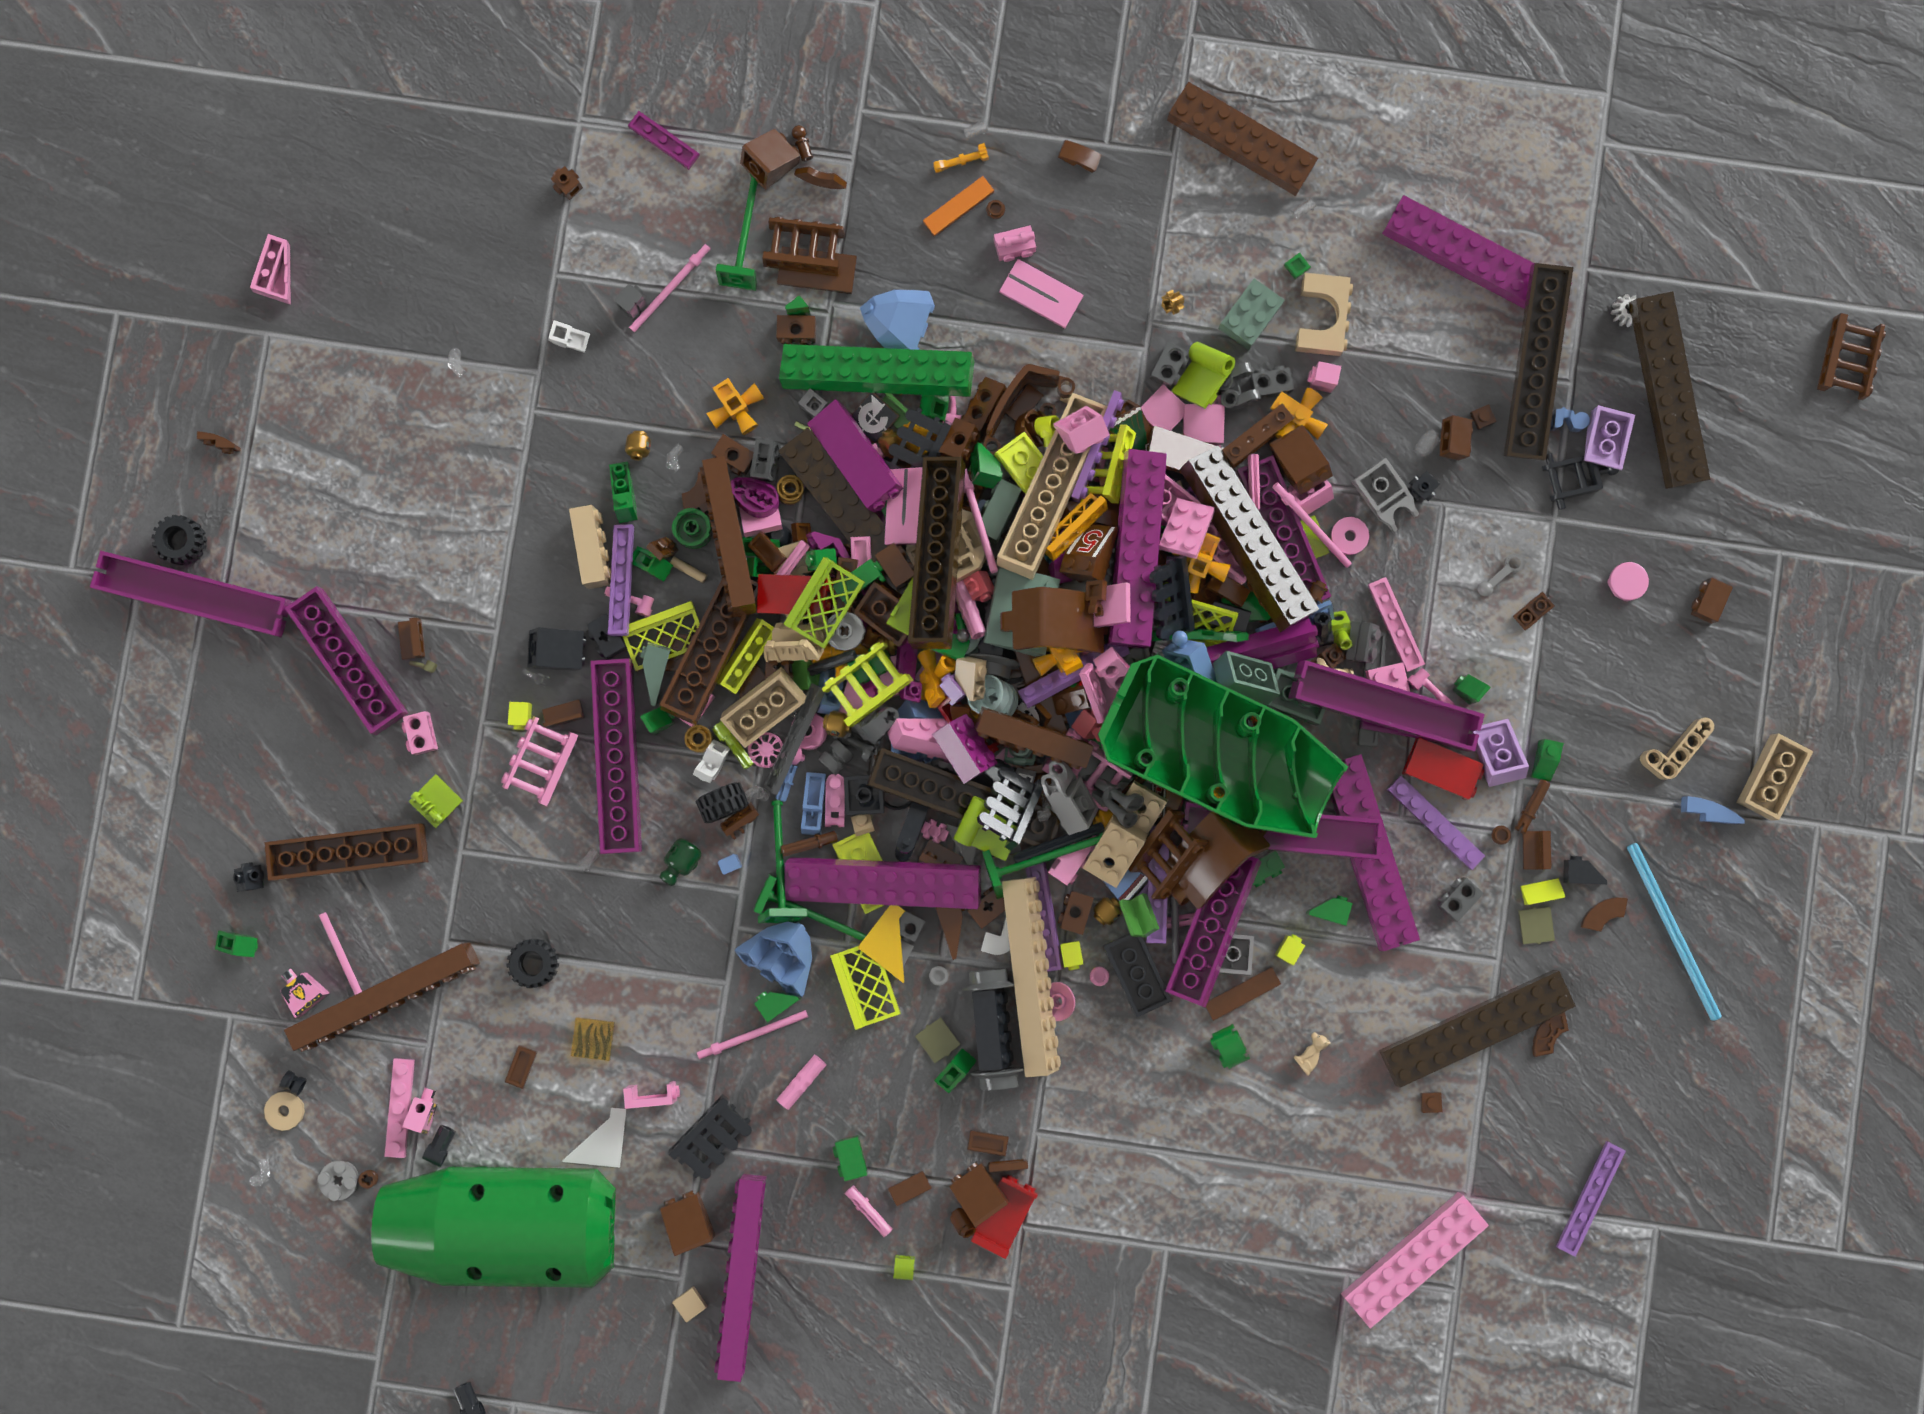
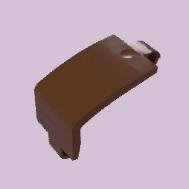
M1033 364L1025 365L1012 380L998 402L986 430L984 447L987 449L989 444L996 445L997 450L990 452L994 457V454L1000 450L1001 444L993 436L1005 412L1027 384L1057 388L1058 395L1064 399L1070 398L1072 393H1074V381L1070 378L1059 376L1060 371ZM1065 384L1069 385L1071 387V391L1064 392L1062 391L1061 386Z
M1035 587L1012 591V611L1000 613V630L1013 633V649L1015 650L1050 647L1100 654L1104 652V636L1108 637L1109 626L1094 627V614L1088 613L1090 603L1085 601L1086 592L1061 588Z
M1210 812L1190 833L1193 839H1206L1208 844L1205 846L1204 852L1195 859L1172 889L1171 895L1181 906L1191 901L1197 909L1202 908L1249 857L1257 855L1271 846L1263 837L1267 831L1244 827L1219 814ZM1183 840L1178 849L1184 854L1189 845ZM1171 854L1166 862L1173 868L1178 859Z

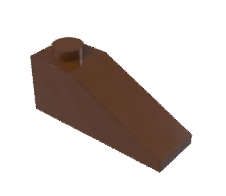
M936 907L952 960L957 958L963 918L962 912L965 909Z

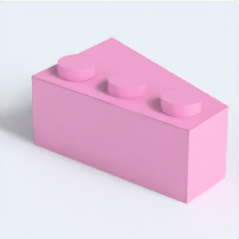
M268 234L250 288L254 293L291 305L290 245L287 240Z
M945 718L896 719L887 732L894 749L913 754L919 752L926 754L927 758L933 759V757L944 759V762L950 763L932 735L948 724Z
M1096 845L1056 858L1047 873L1065 886H1068L1069 883L1072 885L1078 876L1076 872L1080 867L1083 869L1088 859L1086 857L1090 851H1093Z

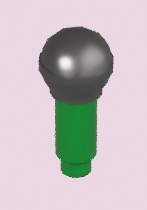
M961 613L956 614L958 628L956 638L960 642H966L969 640L970 634L965 629Z

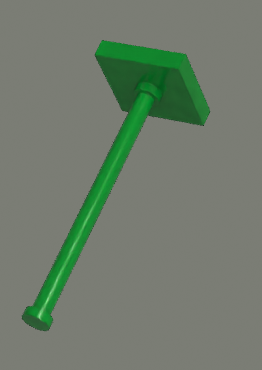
M750 174L751 181L735 266L717 264L716 275L721 286L756 291L757 279L755 269L743 267L758 182Z
M777 800L772 801L771 806L774 812L778 908H769L758 915V923H797L807 917V908L786 907L784 859L781 853V846L783 845L781 806H783V801Z
M1103 832L1099 833V836L1002 868L995 867L990 850L983 851L985 867L996 899L1004 897L1000 881L1003 875L1097 845Z
M768 875L753 908L754 912L761 914L766 902L772 901L778 904V897L772 891L777 880L775 876ZM786 901L787 908H805L792 901ZM807 909V917L860 941H863L867 936L862 932Z

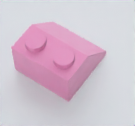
M1088 406L1053 424L1067 447L1076 454L1085 452L1088 447L1104 441V438L1110 435L1102 415Z

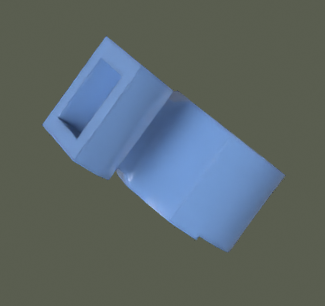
M1565 407L1556 409L1552 414L1550 431L1558 429L1563 425V420H1565L1569 431L1579 432L1589 425L1590 417L1584 412L1574 414L1573 410H1568Z

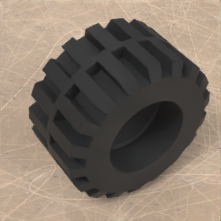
M172 515V518L167 516L164 518V522L161 520L158 522V528L154 527L153 530L156 532L155 535L152 534L151 538L155 542H152V546L156 548L154 550L156 554H159V557L177 565H189L191 561L196 562L198 560L197 556L202 557V549L206 550L207 546L204 545V542H207V538L203 536L206 533L201 529L202 526L192 519L182 515ZM185 530L187 534L186 544L181 549L174 550L172 547L173 536L178 531Z
M734 782L702 795L695 801L704 823H713L745 809L749 805L740 782Z
M529 939L516 944V947L511 949V954L507 957L509 963L506 964V967L509 968V976H512V980L519 983L518 985L521 987L537 988L546 985L558 972L556 969L559 967V963H557L559 957L555 954V948H552L550 943L544 942L541 939ZM529 952L538 953L543 960L542 970L536 975L527 973L523 967L524 957Z

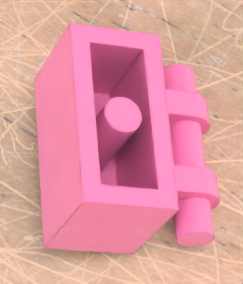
M1031 225L994 234V243L999 261L1010 262L1015 257H1029L1036 252L1035 235L1032 232Z
M1327 480L1302 495H1299L1292 485H1289L1287 489L1307 514L1312 513L1334 499L1332 485Z

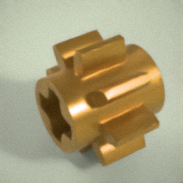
M1170 290L1161 297L1163 299L1161 306L1166 313L1172 311V314L1175 315L1184 308L1185 299L1179 291L1174 293L1173 290Z

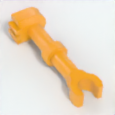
M985 143L978 145L977 152L966 155L959 154V157L949 160L933 162L935 173H939L959 164L961 166L966 165V162L981 159L982 161H987L989 156Z

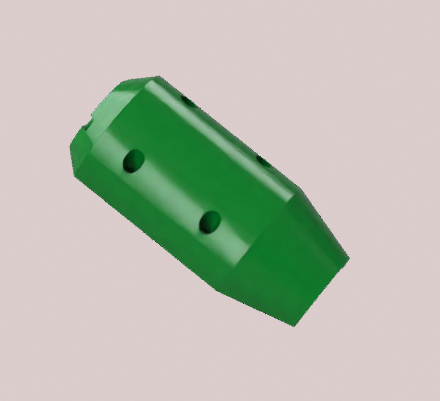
M1160 655L1131 664L1098 733L1105 757L1109 763L1244 827L1310 838L1317 837L1318 823L1327 801L1339 779L1348 768L1343 761L1295 719ZM1174 685L1181 687L1182 693L1176 692ZM1246 719L1252 721L1253 727L1247 725ZM1141 757L1147 759L1149 764L1143 763ZM1213 792H1217L1220 798H1216Z
M447 1167L387 1184L380 1188L373 1210L371 1243L374 1261L377 1265L441 1286L593 1288L614 1268L616 1188L595 1168ZM480 1184L484 1187V1193L480 1190ZM558 1185L563 1188V1194L558 1192Z

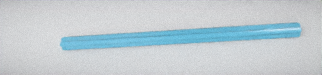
M1633 843L1627 846L1629 854L1710 1019L1713 1021L1720 1019L1722 1015L1639 845Z

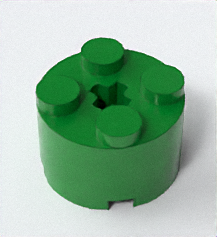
M686 508L680 511L672 523L674 537L685 548L699 549L711 541L713 534L711 521L705 513L698 509ZM691 525H694L696 527V529H694V532L690 531Z
M1234 1024L1212 1033L1213 1037L1210 1038L1214 1050L1219 1049L1221 1054L1219 1060L1222 1066L1229 1069L1251 1059L1249 1054L1245 1056L1247 1049L1238 1031L1232 1030L1235 1028Z

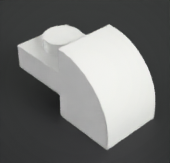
M554 320L548 340L558 346L568 347L584 353L590 333L574 329L570 325Z

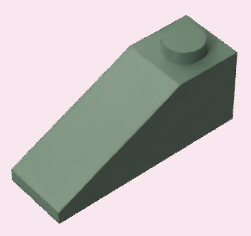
M648 642L647 647L643 646L640 657L644 658L643 668L651 705L655 706L671 648Z

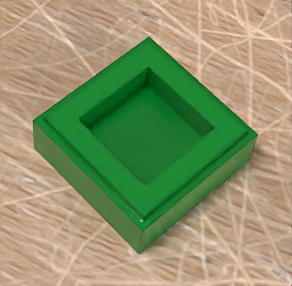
M1300 252L1284 264L1295 280L1311 268Z

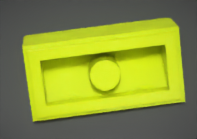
M1559 878L1520 886L1524 905L1565 898Z

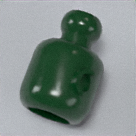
M683 838L677 839L664 856V863L668 867L660 873L659 878L670 886L675 885L679 874L687 876L698 866V861L702 855L700 849Z

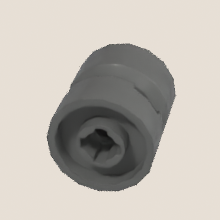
M835 739L829 746V751H824L818 760L837 775L843 768L842 764L848 763L854 755Z

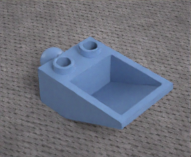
M1176 631L1172 636V642L1162 649L1164 657L1217 682L1205 644L1188 640L1187 634L1184 631Z

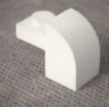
M713 740L707 747L703 759L695 768L693 775L702 781L711 783L719 774L730 748Z
M1006 919L1001 936L989 932L985 933L981 951L994 955H1001L1010 951Z

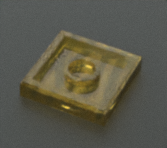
M576 1017L571 1056L610 1061L615 1022Z

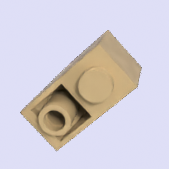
M966 656L956 659L955 679L969 701L984 699L987 660Z

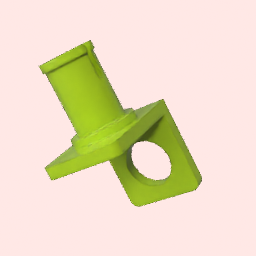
M1346 611L1333 612L1334 617H1343L1342 620H1332L1334 643L1343 650H1347L1352 646V641L1349 638L1351 622Z

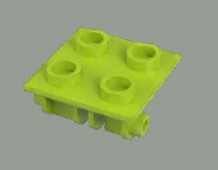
M435 774L418 792H414L411 795V799L408 802L437 828L463 800Z

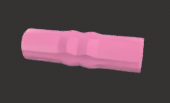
M959 581L956 586L958 609L961 612L971 639H979L985 636V627L979 610L976 607V602L972 600L964 581Z
M814 1054L776 1100L789 1110L825 1068L826 1063Z

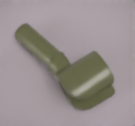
M411 660L409 662V665L419 667L430 673H433L438 666L430 660H427L425 665Z

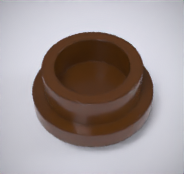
M992 200L988 203L986 212L990 218L999 219L1005 213V206L999 200Z
M1500 825L1492 830L1491 837L1496 844L1503 845L1510 841L1511 832L1506 826Z

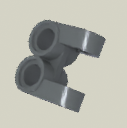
M1251 363L1235 366L1220 387L1222 393L1221 403L1223 406L1233 410H1240L1261 400L1258 389L1249 390L1244 393L1240 389L1241 379L1253 374ZM1230 378V384L1227 386V380ZM1233 396H1235L1234 403H1232L1231 401Z
M880 706L857 723L854 728L863 740L870 739L873 742L882 737L892 727L895 720L899 718V713L895 708ZM888 712L892 713L891 720L887 719Z

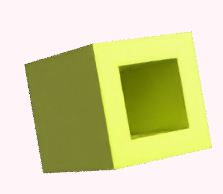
M509 702L508 725L513 726L514 730H525L527 721L531 719L532 704L527 702Z
M1292 934L1291 937L1285 935L1275 956L1294 966L1305 945L1301 943L1302 939Z
M1073 941L1060 944L1064 968L1068 967V970L1080 969L1079 965L1083 964L1080 942Z

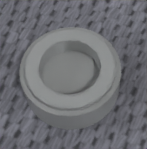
M942 966L933 967L929 973L930 981L938 986L945 984L948 980L946 968Z

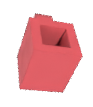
M977 571L963 580L973 601L986 602L991 599L994 585L987 571Z
M1083 709L1071 727L1084 739L1096 738L1100 742L1098 733L1102 723H1097L1092 709Z

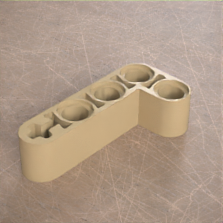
M1709 718L1694 720L1666 755L1655 749L1644 751L1640 756L1641 764L1661 780L1675 778L1713 732V721ZM1688 737H1692L1694 741L1693 746L1688 744ZM1677 751L1680 752L1682 755V759L1680 761H1678L1675 757ZM1650 753L1655 757L1653 764L1648 760ZM1665 766H1667L1670 770L1668 776H1666L1663 772Z

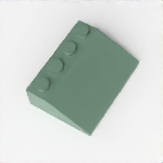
M998 567L983 643L1035 657L1046 655L1047 647L1022 650L1013 649V633L1000 630V613L1012 611V591L1035 587L1059 588L1060 579L1036 573L1033 580Z

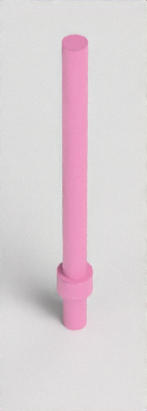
M706 244L689 258V262L631 324L629 328L633 332H636L695 266L698 267L702 262L701 259L710 251Z
M966 469L964 493H966L990 572L996 573L998 568L974 495L975 488L969 479Z
M1278 482L1275 483L1272 488L1281 496L1282 502L1285 505H1289L1336 558L1348 568L1352 562L1294 500L1295 497L1290 492H1287Z
M327 913L320 914L321 922L350 986L356 995L362 992Z
M804 1010L722 1043L711 1044V1047L697 1052L698 1058L700 1060L712 1054L714 1056L718 1055L725 1049L808 1018V1014Z

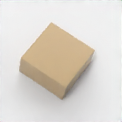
M694 1286L672 1302L685 1322H688L707 1308V1304Z

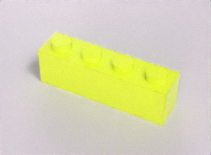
M756 618L725 666L717 684L731 693L736 694L764 652L766 642L772 640L773 626L762 619Z

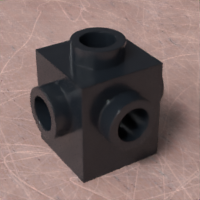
M1426 471L1420 477L1416 475L1409 482L1411 487L1408 491L1413 496L1414 501L1422 503L1425 499L1429 501L1436 494L1434 490L1440 483Z
M253 862L241 864V868L234 869L233 880L236 884L237 892L264 888V873L261 870V865L253 866Z

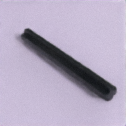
M1100 822L1091 825L1089 829L1071 835L1066 834L1013 854L1014 862L1020 863L1104 832L1105 827Z

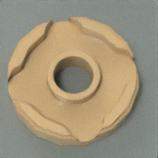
M289 1091L278 1092L272 1095L264 1108V1115L268 1124L274 1129L281 1131L296 1127L302 1121L305 1112L302 1100ZM283 1105L289 1109L287 1116H283L280 1113V1108Z

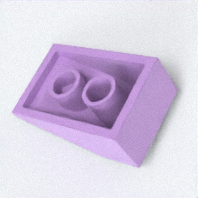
M1599 405L1591 411L1590 423L1587 427L1584 461L1622 470L1635 415Z
M1509 719L1484 724L1481 727V731H1472V734H1479L1476 750L1480 763L1484 764L1482 769H1484V776L1489 787L1526 778L1529 765Z

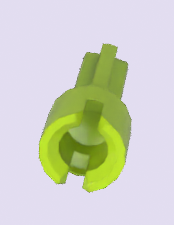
M722 721L716 724L712 730L719 741L726 742L744 769L750 768L753 765V761L736 737Z

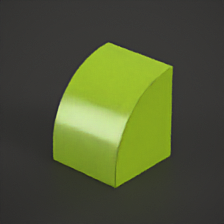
M895 1256L893 1279L913 1280L915 1256Z

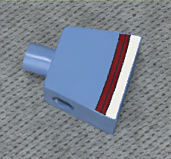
M1108 859L1105 861L1107 865H1113ZM1127 870L1116 888L1105 881L1103 882L1116 899L1120 901L1122 899L1129 900L1148 878L1140 872H1130Z

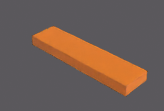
M982 176L925 218L923 223L935 237L993 194L994 189Z

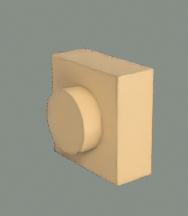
M870 814L851 817L856 836L875 831Z

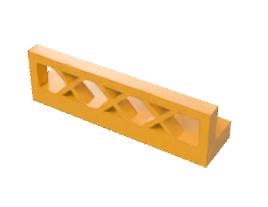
M1090 493L1058 524L1051 539L1053 542L1046 548L1045 554L1055 561L1108 509L1106 499L1102 496L1097 498ZM1092 500L1093 503L1086 509V505ZM1075 515H1080V516L1072 523V518H1073ZM1062 528H1066V529L1059 535V531H1060Z

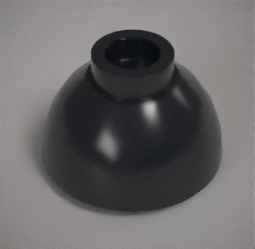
M782 525L781 530L766 533L769 539L780 540V547L791 543L792 534L785 525Z

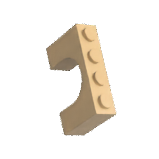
M1314 273L1304 274L1301 296L1321 298L1330 302L1336 311L1335 325L1327 330L1300 328L1296 336V352L1341 356L1343 351H1346L1347 339H1345V332L1349 330V321H1346L1347 314H1350L1351 302H1348V299L1353 291V284H1350L1351 277Z

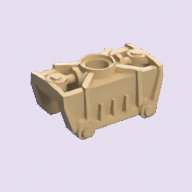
M810 622L808 625H798L803 631L811 630ZM813 622L814 629L819 628L817 623ZM776 623L772 630V640H768L764 646V658L766 662L770 660H777V662L784 660L818 661L824 649L820 646H815L817 644L792 628L785 626L783 623ZM821 630L815 631L816 638L823 643L826 639Z

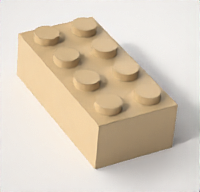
M593 505L569 509L582 585L588 589L611 585V568H608L607 565L610 557L608 550H605L604 543L607 542L606 535L600 525L603 524L602 513H599L598 509Z
M781 667L723 711L720 720L743 747L746 748L804 704L806 695Z
M1779 733L1770 735L1737 803L1771 821L1780 820L1813 751Z

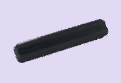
M849 650L809 665L807 670L811 676H815L853 662L858 655L855 650Z

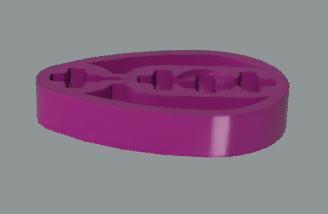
M737 477L731 480L734 500L746 513L756 518H765L777 511L780 500L774 486L748 477ZM757 498H758L759 500L764 499L765 502L760 501V502L758 503Z

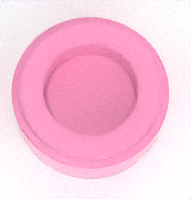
M1095 967L1090 972V980L1096 986H1103L1109 980V973L1103 967Z

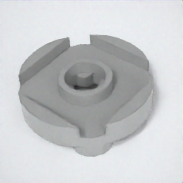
M847 612L830 639L829 644L836 649L844 651L856 648L862 642L865 634L861 619L857 615ZM836 614L829 618L827 625L835 624L837 620ZM842 626L844 628L849 627L848 636L840 634Z
M338 1160L327 1164L318 1175L317 1181L324 1196L332 1201L343 1200L350 1197L356 1191L359 1174L354 1165ZM336 1175L337 1177H343L341 1186L334 1182Z

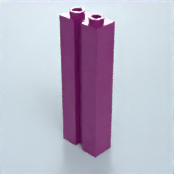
M835 399L807 423L867 509L874 513L884 508L887 499L896 498L900 491L904 489L844 404Z
M1307 618L1281 633L1275 627L1250 634L1249 640L1226 641L1206 648L1212 666L1225 651H1230L1272 663L1273 669L1317 657L1319 644L1316 636L1318 631L1316 625H1312L1310 619Z

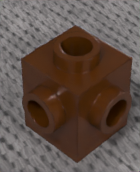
M564 166L562 169H557L552 175L553 189L559 195L563 193L568 200L572 199L583 188L577 180L579 176L573 169L568 170Z

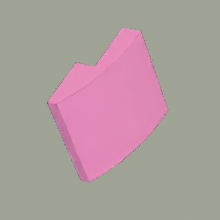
M1184 404L1183 435L1206 443H1224L1225 406L1208 404L1206 409L1195 404Z

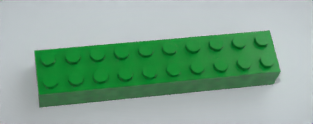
M784 344L779 380L783 389L971 397L975 362L972 352Z

